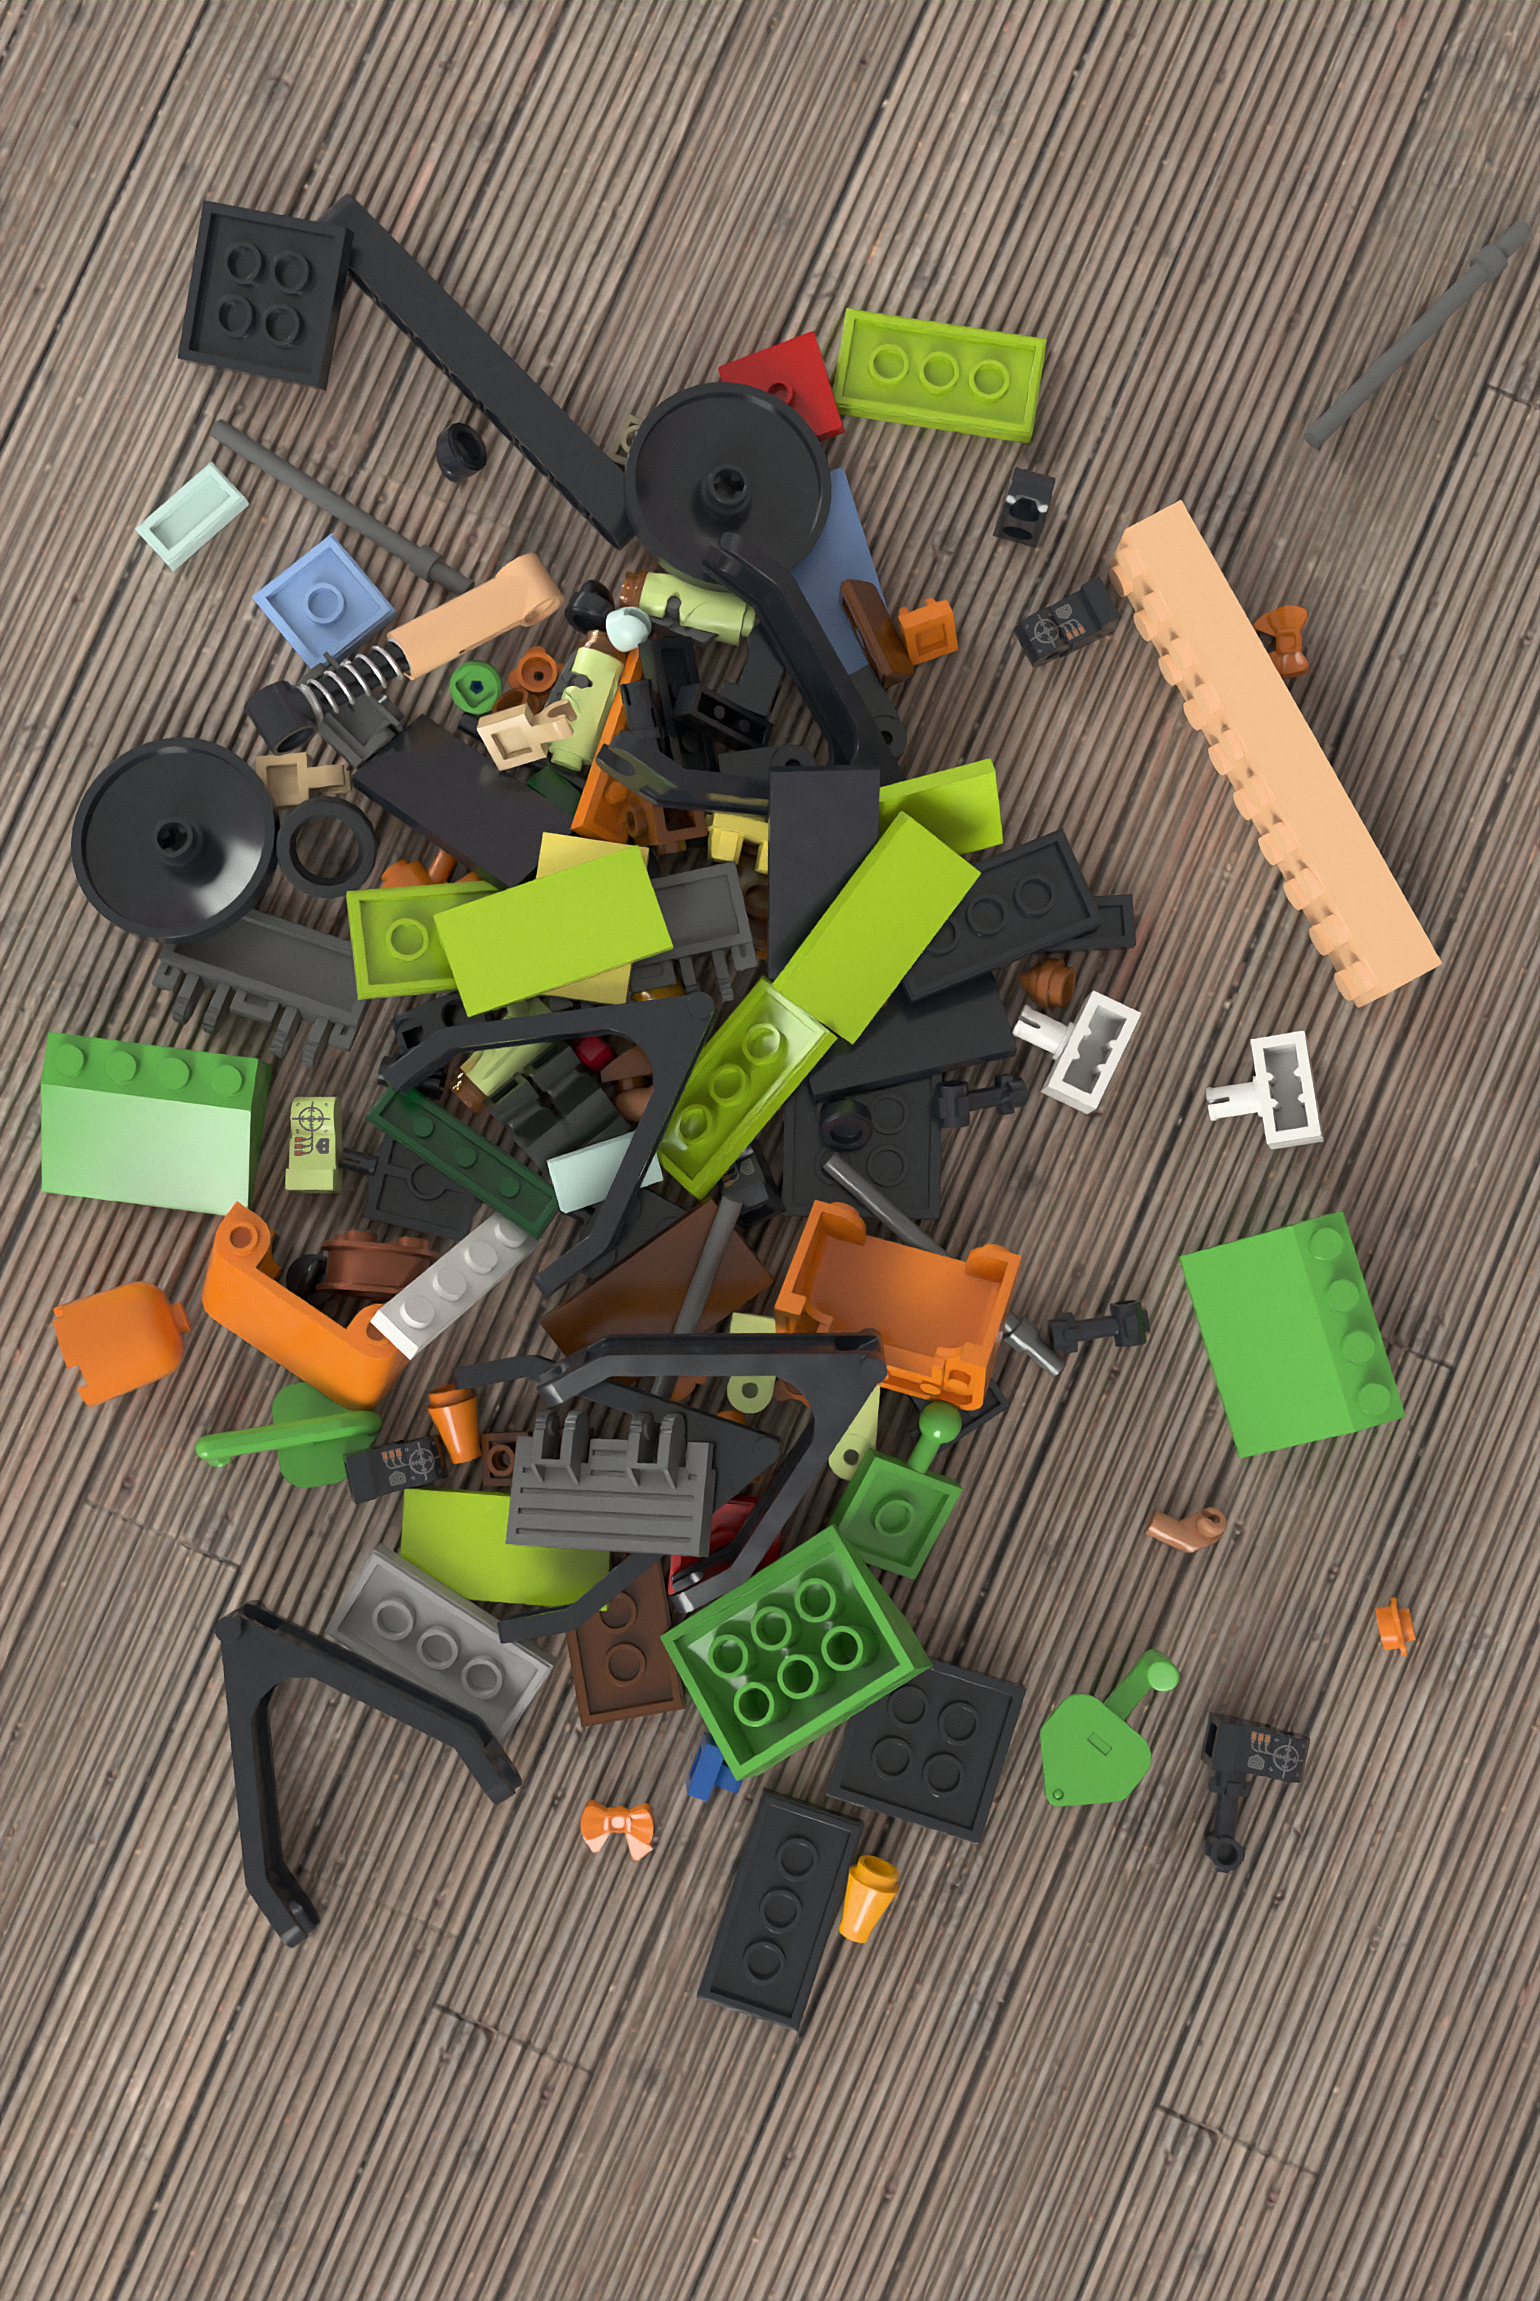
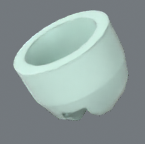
M638 607L620 608L610 612L606 619L609 639L614 647L621 652L637 648L639 643L648 639L652 628L648 614Z

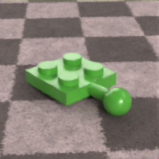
M944 1401L932 1402L922 1410L919 1417V1427L922 1435L907 1462L871 1448L867 1449L827 1525L829 1527L835 1524L864 1563L913 1580L916 1579L963 1491V1488L956 1480L928 1470L940 1445L955 1439L962 1427V1419L958 1409Z

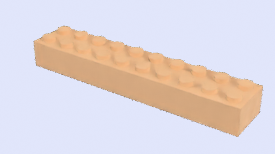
M1182 500L1125 529L1109 564L1111 567L1109 569L1111 583L1121 597H1128L1136 612L1133 617L1138 632L1145 641L1152 640L1161 657L1158 659V663L1164 678L1171 686L1177 685L1186 701L1183 704V708L1189 723L1195 730L1201 729L1211 746L1208 748V753L1213 766L1219 774H1227L1236 792H1234L1233 798L1239 812L1246 820L1252 819L1261 835L1258 842L1264 857L1271 865L1277 864L1287 881L1284 883L1286 896L1296 910L1302 909L1312 926L1309 928L1310 938L1318 952L1323 956L1328 955L1337 971L1334 974V979L1341 994L1346 1000H1353L1357 1008H1360L1441 965L1440 958Z

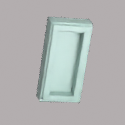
M211 461L135 529L163 561L175 571L242 512L249 503Z
M635 1131L546 1160L561 1211L568 1213L606 1199ZM657 1153L640 1188L664 1180Z

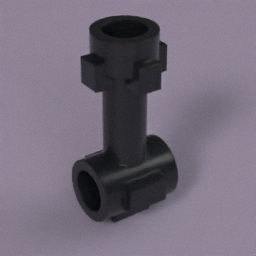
M1007 1073L995 1075V1086L969 1091L967 1081H943L936 1084L937 1095L933 1096L934 1117L938 1118V1124L941 1128L966 1127L970 1125L971 1111L996 1107L997 1114L1008 1115L1015 1113L1014 1108L1023 1107L1026 1104L1028 1091L1021 1077H1013V1075Z
M1123 1300L1110 1304L1111 1315L1074 1321L1072 1312L1058 1313V1318L1049 1319L1047 1322L1051 1348L1053 1351L1063 1349L1065 1354L1078 1352L1079 1341L1114 1336L1116 1347H1131L1145 1344L1147 1342L1146 1332L1150 1331L1148 1312L1142 1309L1141 1300Z
M1214 1770V1776H1209L1207 1789L1210 1792L1217 1793L1214 1830L1209 1831L1201 1839L1200 1852L1212 1861V1867L1216 1872L1229 1873L1231 1870L1236 1869L1245 1858V1847L1235 1840L1239 1796L1250 1797L1251 1783L1246 1780L1247 1773L1237 1771L1228 1773Z

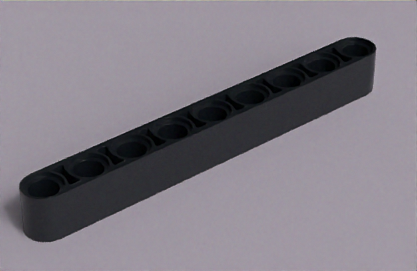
M346 193L316 221L347 227L354 232L347 276L615 549L621 551L636 537L628 519L624 503V472L353 196Z

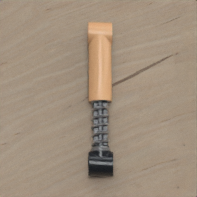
M528 553L522 555L504 566L496 574L495 578L388 632L387 646L383 648L373 646L371 654L368 656L357 654L354 663L342 662L339 670L335 673L326 670L323 674V679L319 681L309 679L307 684L301 683L300 687L291 685L289 681L284 680L272 683L250 697L245 703L244 710L273 755L281 756L288 754L305 745L316 735L319 729L317 726L318 721L322 722L323 718L326 717V713L332 710L338 713V707L347 702L354 705L355 698L363 694L371 696L370 690L380 685L386 688L387 682L395 677L402 680L403 673L410 680H415L520 624L528 627L540 623L561 607L565 600L564 596L537 554Z

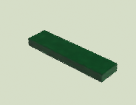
M388 1085L365 1116V1119L373 1126L537 1241L560 1211L552 1184L415 1088L402 1095L400 1091L396 1090L394 1092Z

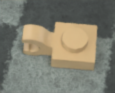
M569 699L554 702L535 716L528 704L525 703L481 717L478 722L477 731L498 770L503 771L547 757L548 742L563 740L573 735L574 730L569 722L577 720V715Z
M307 752L281 756H255L256 773L269 789L278 811L294 809L304 800L314 798V792L332 794L352 792L351 771L344 770V765L312 767V757Z

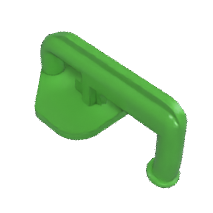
M298 1382L287 1385L276 1395L272 1405L274 1424L205 1435L198 1439L195 1450L197 1455L210 1465L222 1467L227 1465L233 1456L277 1449L279 1467L283 1477L296 1487L312 1488L336 1484L345 1480L347 1476L342 1454L369 1448L381 1432L383 1420L381 1415L373 1410L352 1412L345 1409L307 1382Z
M1158 1649L1146 1651L1104 1703L1090 1694H1072L1066 1697L1043 1723L1040 1729L1044 1776L1043 1791L1050 1804L1063 1807L1120 1802L1128 1797L1145 1776L1151 1764L1150 1748L1145 1739L1124 1720L1151 1687L1165 1692L1172 1690L1178 1684L1180 1677L1178 1668Z

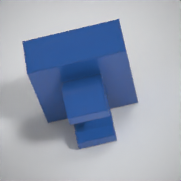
M704 1732L685 1783L687 1795L708 1802L714 1784L727 1791L738 1793L743 1780L736 1781L712 1734Z

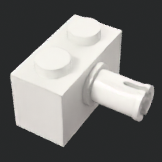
M1093 990L1084 999L1073 1023L1069 1022L1068 1025H1064L1025 1005L1018 1018V1023L1013 1028L1012 1034L1014 1037L1017 1036L1053 1053L1052 1059L1055 1062L1040 1092L1088 1114L1097 1108L1141 1013Z
M1305 1031L1251 1039L1256 1076H1253V1082L1206 1088V1097L1210 1104L1229 1100V1102L1208 1105L1211 1121L1258 1112L1259 1117H1263L1266 1141L1271 1150L1324 1142L1308 1039Z

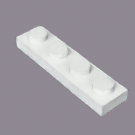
M495 1212L381 1307L370 1322L411 1360L533 1253L542 1242V1239L540 1238L537 1241L502 1215Z

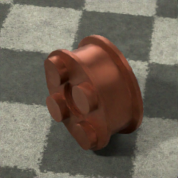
M347 1230L344 1235L335 1234L333 1240L321 1242V1249L328 1251L325 1283L316 1284V1291L366 1300L390 1301L430 1267V1262L437 1261L439 1253L429 1250L430 1240L398 1237L397 1241L377 1243L376 1233Z

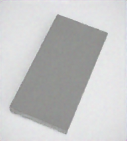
M381 1543L371 1553L324 1633L369 1661L477 1714L484 1720L501 1746H503L558 1658L529 1639L501 1644L497 1622L500 1620Z

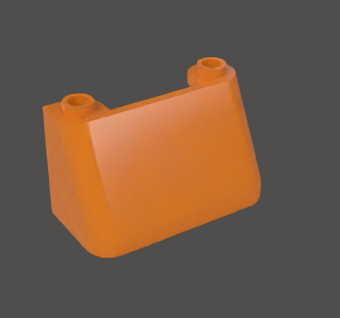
M815 1200L774 1307L776 1333L860 1332L865 1328H874L882 1335L887 1364V1376L885 1380L876 1386L932 1402L944 1401L952 1404L957 1409L976 1410L983 1405L1020 1273L1022 1256L1013 1254L1000 1245L986 1244L983 1247L971 1250L966 1262L866 1235L865 1222L855 1208L841 1202L829 1204Z
M236 1201L220 1223L215 1234L202 1289V1304L205 1311L221 1325L343 1408L352 1412L374 1409L382 1402L410 1362V1359L370 1322L377 1311L385 1304H372L363 1308L354 1317L347 1329H345L276 1281L284 1270L275 1262L272 1254V1242L278 1234L270 1229L260 1216Z

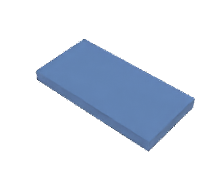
M841 467L830 471L831 504L821 536L811 553L791 574L799 585L845 670L850 675L867 666L868 663L839 603L841 582L847 579H854L873 583L887 612L888 609L844 468Z

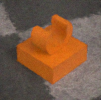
M933 598L925 599V607L911 612L908 611L906 606L899 610L898 622L901 640L913 666L958 650L954 614L946 599L936 602Z

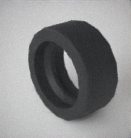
M320 796L304 800L288 813L278 832L276 855L282 873L295 888L311 897L333 899L345 896L347 891H355L366 882L375 866L378 842L373 824L359 807L343 798ZM323 816L338 818L348 824L355 833L359 845L358 857L352 868L343 875L332 878L320 877L306 870L299 861L296 852V840L302 827L312 819Z

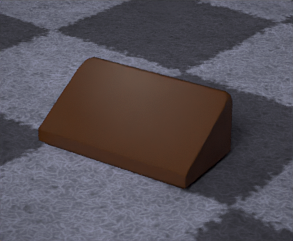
M854 579L842 581L839 603L868 665L871 664L883 688L887 689L913 677L915 669L875 585L871 582Z

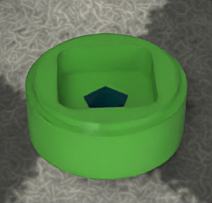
M471 660L462 664L455 670L450 680V693L454 702L459 708L468 713L481 714L491 710L495 701L503 694L504 686L501 674L492 664L483 660Z

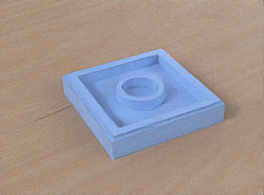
M332 533L252 596L254 601L310 669L319 663H323L327 668L330 667L323 656L326 651L340 664L345 658L398 617L396 610Z

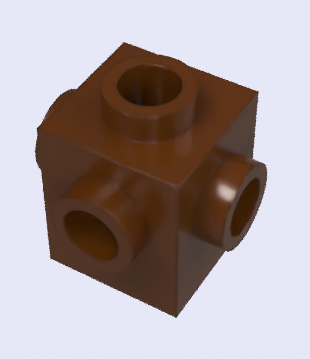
M636 793L627 795L628 806L625 809V824L628 833L635 840V845L639 847L654 845L656 855L687 850L686 839L708 836L705 812L657 807Z

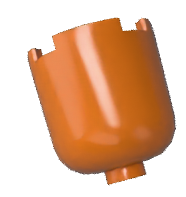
M144 1281L127 1283L53 1307L56 1317L59 1318L53 1320V1325L64 1361L68 1369L79 1365L87 1385L77 1389L81 1398L89 1407L104 1403L162 1379L173 1373L183 1360L185 1345L182 1334L191 1331V1325L181 1301L171 1304L164 1291L152 1283Z

